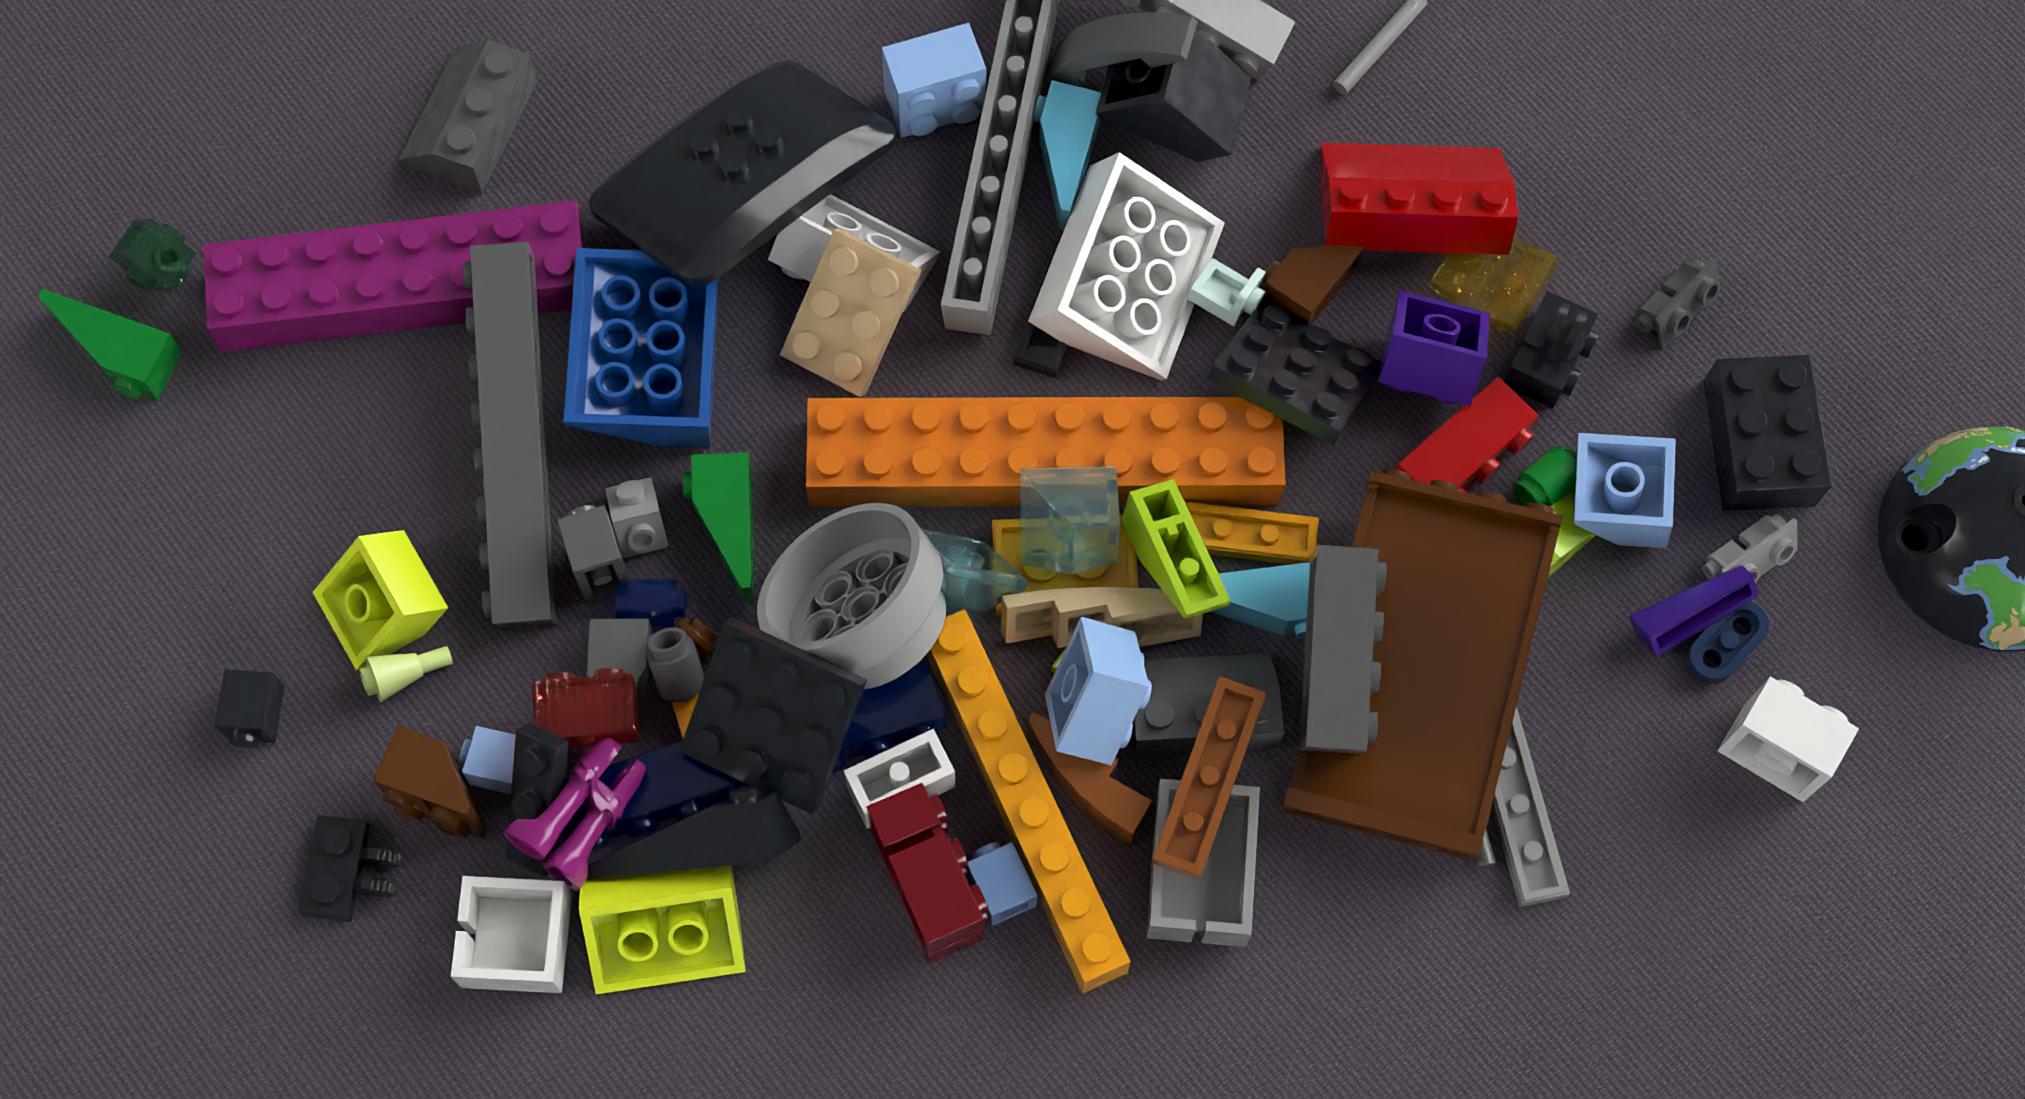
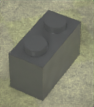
M592 505L581 506L571 510L567 517L557 519L573 574L586 603L632 589L605 505L596 508Z

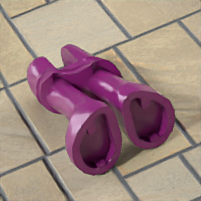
M610 737L597 742L577 762V765L571 770L570 779L560 794L541 815L535 819H516L503 832L507 840L531 858L543 860L553 848L560 833L583 803L587 812L586 816L568 839L554 850L543 863V867L551 876L558 881H564L567 887L574 891H579L588 877L587 859L593 846L606 827L611 831L617 819H621L624 808L639 787L646 769L643 763L634 758L618 773L609 787L598 778L610 765L621 748V745Z

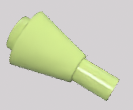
M444 646L419 655L410 653L366 656L367 666L360 668L359 672L367 695L376 694L379 701L383 702L423 677V673L451 665L453 661L448 647Z

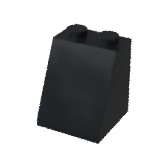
M1195 29L1186 61L1151 68L1139 58L1109 65L1095 114L1109 123L1196 162L1228 156L1232 154L1251 77Z

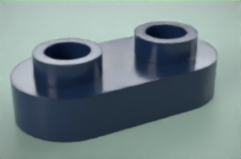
M1749 601L1709 625L1687 651L1686 665L1690 674L1705 684H1719L1725 681L1766 637L1769 630V620L1765 611L1756 603ZM1733 623L1743 624L1747 629V634H1738L1733 628ZM1703 656H1712L1717 662V667L1710 668L1706 666L1703 662Z

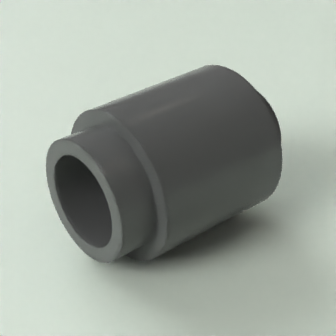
M666 628L656 632L648 641L649 648L646 656L659 695L665 700L674 702H686L693 699L700 692L705 679L693 639L687 636L685 631L680 628Z

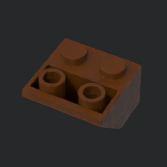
M397 726L373 778V782L384 794L383 800L395 806L393 812L396 815L407 820L420 823L422 818L425 817L439 822L438 829L453 837L465 840L469 833L483 838L487 830L467 780L462 774V768H459L458 762L446 744L437 739Z

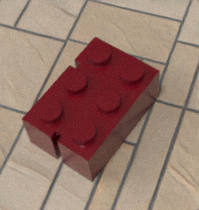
M919 783L866 806L870 832L928 963L930 964L984 940L983 929L984 924L989 922L986 912H989L979 885L976 883L969 886L967 883L968 873L966 867L968 862L958 839L955 838L949 841L946 836L948 828L945 822L948 821V818L937 793L928 796L923 783Z

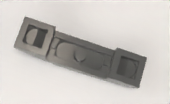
M1144 12L1114 15L1083 24L1068 33L1057 45L1045 85L1050 88L1052 80L1069 85L1083 83L1088 69L1139 58L1151 68L1186 61L1198 21L1189 15Z

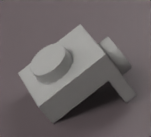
M652 477L637 481L630 480L617 486L605 488L611 519L622 557L628 558L668 546Z

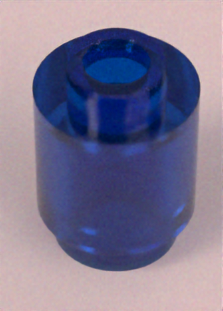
M630 579L628 584H617L616 619H648L651 627H676L678 618L681 616L686 618V589H678L676 579Z

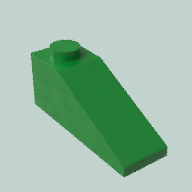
M44 289L41 290L38 296L58 323L114 383L113 388L116 391L133 399H139L141 395L159 400L182 354L181 349L170 333Z
M749 453L691 455V471L683 472L684 500H692L696 517L745 603H755L752 467Z

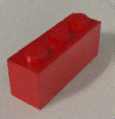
M1497 377L1473 398L1471 406L1465 405L1398 463L1396 470L1409 474L1413 481L1430 484L1431 480H1442L1455 484L1459 488L1458 491L1467 493L1465 490L1476 480L1482 485L1500 469L1502 464L1499 460L1510 451L1515 456L1532 441L1535 435L1531 430L1539 415L1500 377Z

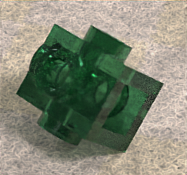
M153 219L133 220L108 257L128 272L126 275L128 281L143 291L151 292V290H172V288L180 286L191 271L189 263L196 252L184 244L186 237L174 227L165 223L160 225Z

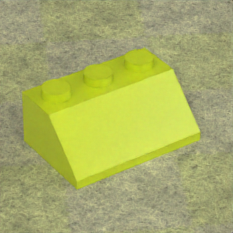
M732 866L586 879L580 888L579 913L596 994L746 972Z

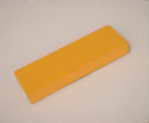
M1184 501L1209 555L1292 565L1310 562V555L1316 548L1318 517Z

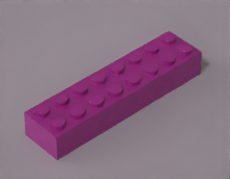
M577 200L203 244L207 330L221 352L466 323V308L473 307V290H466L463 275L464 261H471L470 246L528 242L534 253L538 314L572 310L576 248H586L584 224Z

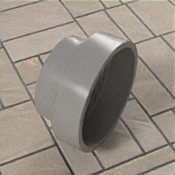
M867 503L843 509L824 518L806 530L775 562L759 594L757 617L760 629L867 679L864 689L881 686L900 677L914 667L932 648L941 633L946 617V601L940 590L943 579L941 557L914 519L900 507L886 503Z

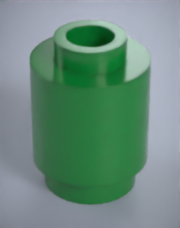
M1557 446L1549 449L1519 473L1518 481L1513 484V491L1518 501L1524 507L1528 502L1552 506L1573 492L1576 486L1577 454L1571 449H1562Z

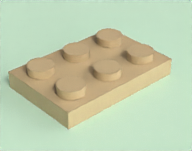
M841 228L834 229L780 356L859 397L866 395L921 269Z

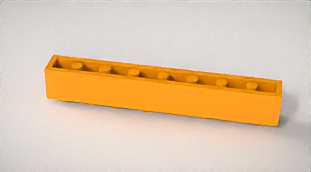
M963 609L945 617L939 637L926 654L927 659L1083 994L1128 974L1131 961L966 610Z

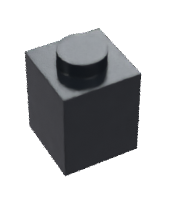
M224 669L214 726L226 739H229L228 742L235 746L256 748L259 746V742L275 743L284 685L271 672Z

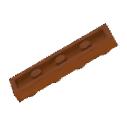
M1219 676L1156 848L1152 864L1200 881L1266 692Z

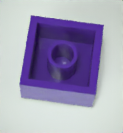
M1399 290L1385 336L1379 383L1386 384L1399 392L1407 393L1413 391L1433 396L1442 403H1460L1471 406L1487 358L1490 313Z

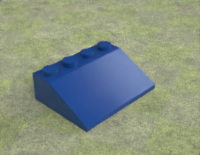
M576 248L564 426L663 447L710 448L720 277L708 284L690 285L680 280L639 250Z

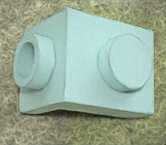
M1212 258L1191 287L1186 299L1234 327L1244 311L1251 315L1261 302L1265 291L1259 288L1266 272L1257 268L1250 279H1247Z

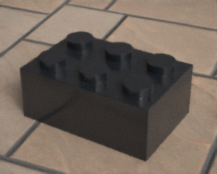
M1810 355L1717 359L1703 380L1722 510L1816 506L1832 487Z

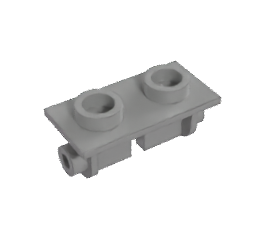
M1778 514L1772 517L1765 515L1739 534V541L1748 548L1744 550L1733 540L1729 541L1706 557V564L1702 566L1703 573L1710 580L1743 565L1753 575L1756 583L1760 576L1774 566L1783 565L1788 562L1797 551V520L1793 518L1786 523Z

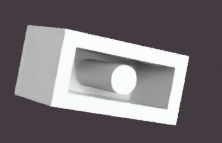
M934 729L843 771L846 787L867 829L870 827L866 806L919 783H923L928 796L935 793L940 795L956 787L955 770Z

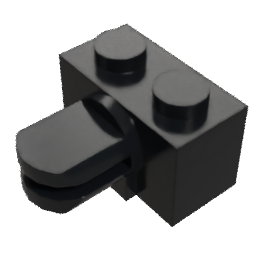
M1547 291L1504 382L1512 390L1551 408H1554L1561 393L1570 397L1581 374V371L1573 368L1579 355L1588 358L1599 336V333L1591 330L1598 313Z

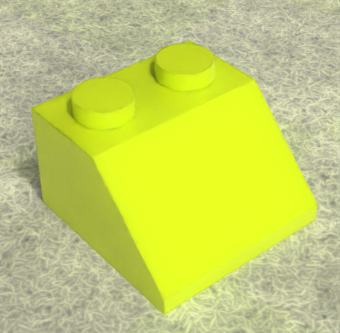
M404 530L358 536L313 591L316 600L356 670L367 666L366 656L390 655L424 636L448 609L447 604Z

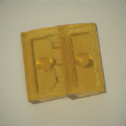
M1515 230L1509 255L1448 253L1430 280V286L1456 305L1490 313L1489 324L1514 335L1558 268V255L1518 240Z

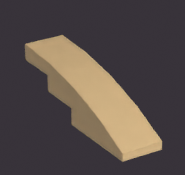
M1127 587L1048 589L1003 595L1001 633L1006 644L1052 635L1057 648L1067 647L1080 618L1084 617L1135 631L1138 645L1143 647L1201 636L1203 614L1184 619L1161 589Z

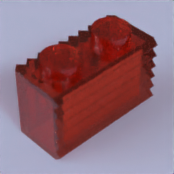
M602 668L596 670L593 677L574 678L572 673L554 672L545 675L544 681L532 682L533 724L568 740V748L594 746L597 742L608 737L616 740L619 744L640 741L637 685L632 674L624 673V670L619 668Z

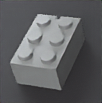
M1160 778L1156 793L1152 860L1181 780ZM1233 785L1200 881L1151 864L1146 938L1191 942L1194 933H1202L1201 943L1246 947L1252 933L1260 787Z

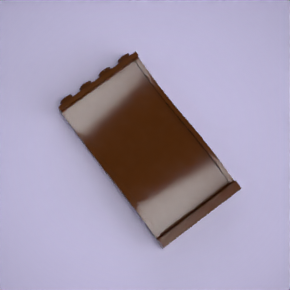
M1384 469L1383 473L1371 471L1352 547L1379 549L1378 562H1386L1387 564L1385 591L1380 592V595L1376 596L1375 611L1384 613L1383 637L1381 642L1373 645L1372 661L1381 663L1379 692H1374L1373 695H1370L1369 712H1378L1376 742H1371V744L1367 745V751L1360 754L1299 750L1291 783L1288 786L1283 804L1284 811L1287 814L1478 863L1563 516L1554 514L1552 507L1541 503L1528 502L1524 507L1506 503L1504 496L1494 492L1479 491L1477 495L1460 492L1458 491V486L1442 480H1431L1430 484L1413 481L1409 474L1395 469Z

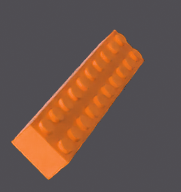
M1241 397L808 398L806 490L809 507H853L867 503H886L897 507L1126 506L1131 491L1172 479L1175 480L1183 500L1188 502L1212 505H1280L1286 486L1283 419Z

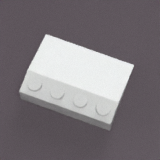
M1120 152L1090 165L1028 322L1057 340L1066 343L1068 346L1158 380L1167 379L1195 304L1186 298L1191 287L1212 259L1225 222Z

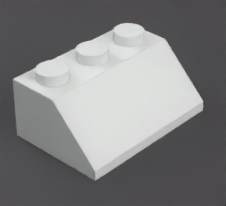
M831 194L777 234L768 260L781 266V270L786 275L795 279L812 281L834 229L838 228L921 269L903 312L910 304L940 255V251Z

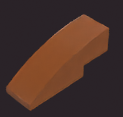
M1033 712L1028 719L1027 733L1040 759L1058 785L1080 809L1101 827L1128 845H1131L1150 812L1152 800L1113 779L1117 772L1119 761L1117 758L1114 759L1112 765L1056 751L1050 721Z

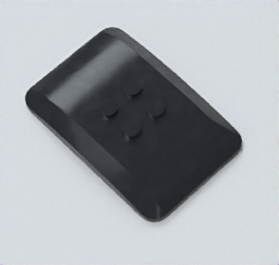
M793 61L776 62L716 96L650 143L591 194L589 207L597 220L683 282L690 285L708 284L719 278L889 151L896 141L895 129L887 119L802 65Z

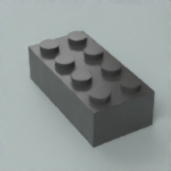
M1317 545L1310 555L1299 750L1360 754L1367 751L1368 744L1376 742L1378 712H1369L1370 695H1373L1374 692H1379L1381 663L1372 661L1373 645H1377V642L1382 641L1384 613L1375 611L1376 596H1379L1380 592L1385 591L1387 574L1386 562H1378L1379 549Z

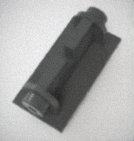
M1696 258L1691 262H1683L1679 269L1663 284L1664 290L1674 296L1670 297L1657 291L1637 311L1636 326L1645 333H1649L1651 330L1657 332L1659 348L1662 350L1675 337L1684 334L1691 320L1704 306L1712 304L1718 296L1720 282L1716 259L1712 258L1707 265Z

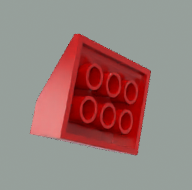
M1320 142L1319 154L1325 245L1365 247L1364 251L1510 254L1519 217L1515 183L1500 148Z

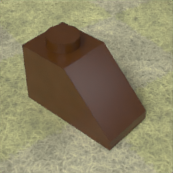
M1321 245L1293 248L1283 262L1277 258L1266 270L1262 280L1265 283V294L1262 301L1269 305L1283 308L1289 315L1311 326L1359 267L1365 247Z

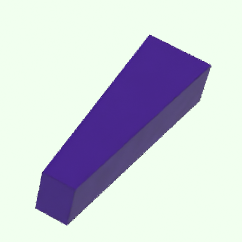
M1742 565L1633 613L1629 617L1636 636L1657 657L1759 595L1753 575Z

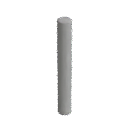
M1407 0L1333 82L1334 89L1338 93L1346 95L1425 8L1427 0Z

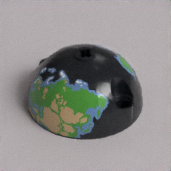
M2008 426L1971 428L1954 432L1935 440L1908 459L1897 471L1884 493L1879 510V549L1886 572L1901 598L1915 614L1932 628L1953 640L1976 648L1993 651L2025 650V429ZM1901 537L1911 540L1916 545L1917 551L1908 549L1903 544Z

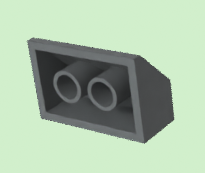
M490 40L454 48L398 159L399 164L483 193L537 83L530 54Z
M1270 653L1144 660L1147 679L1151 681L1152 688L1146 707L1138 709L1132 722L1133 756L1191 753L1219 676L1266 692L1246 750L1274 749L1279 747L1284 734L1280 685Z

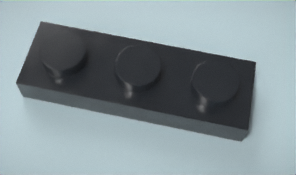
M527 723L516 730L508 826L516 819L537 818L550 806L565 786L569 741L531 723ZM560 835L553 848L543 860L531 858L508 840L506 858L545 877L549 873L543 867V863L559 847Z

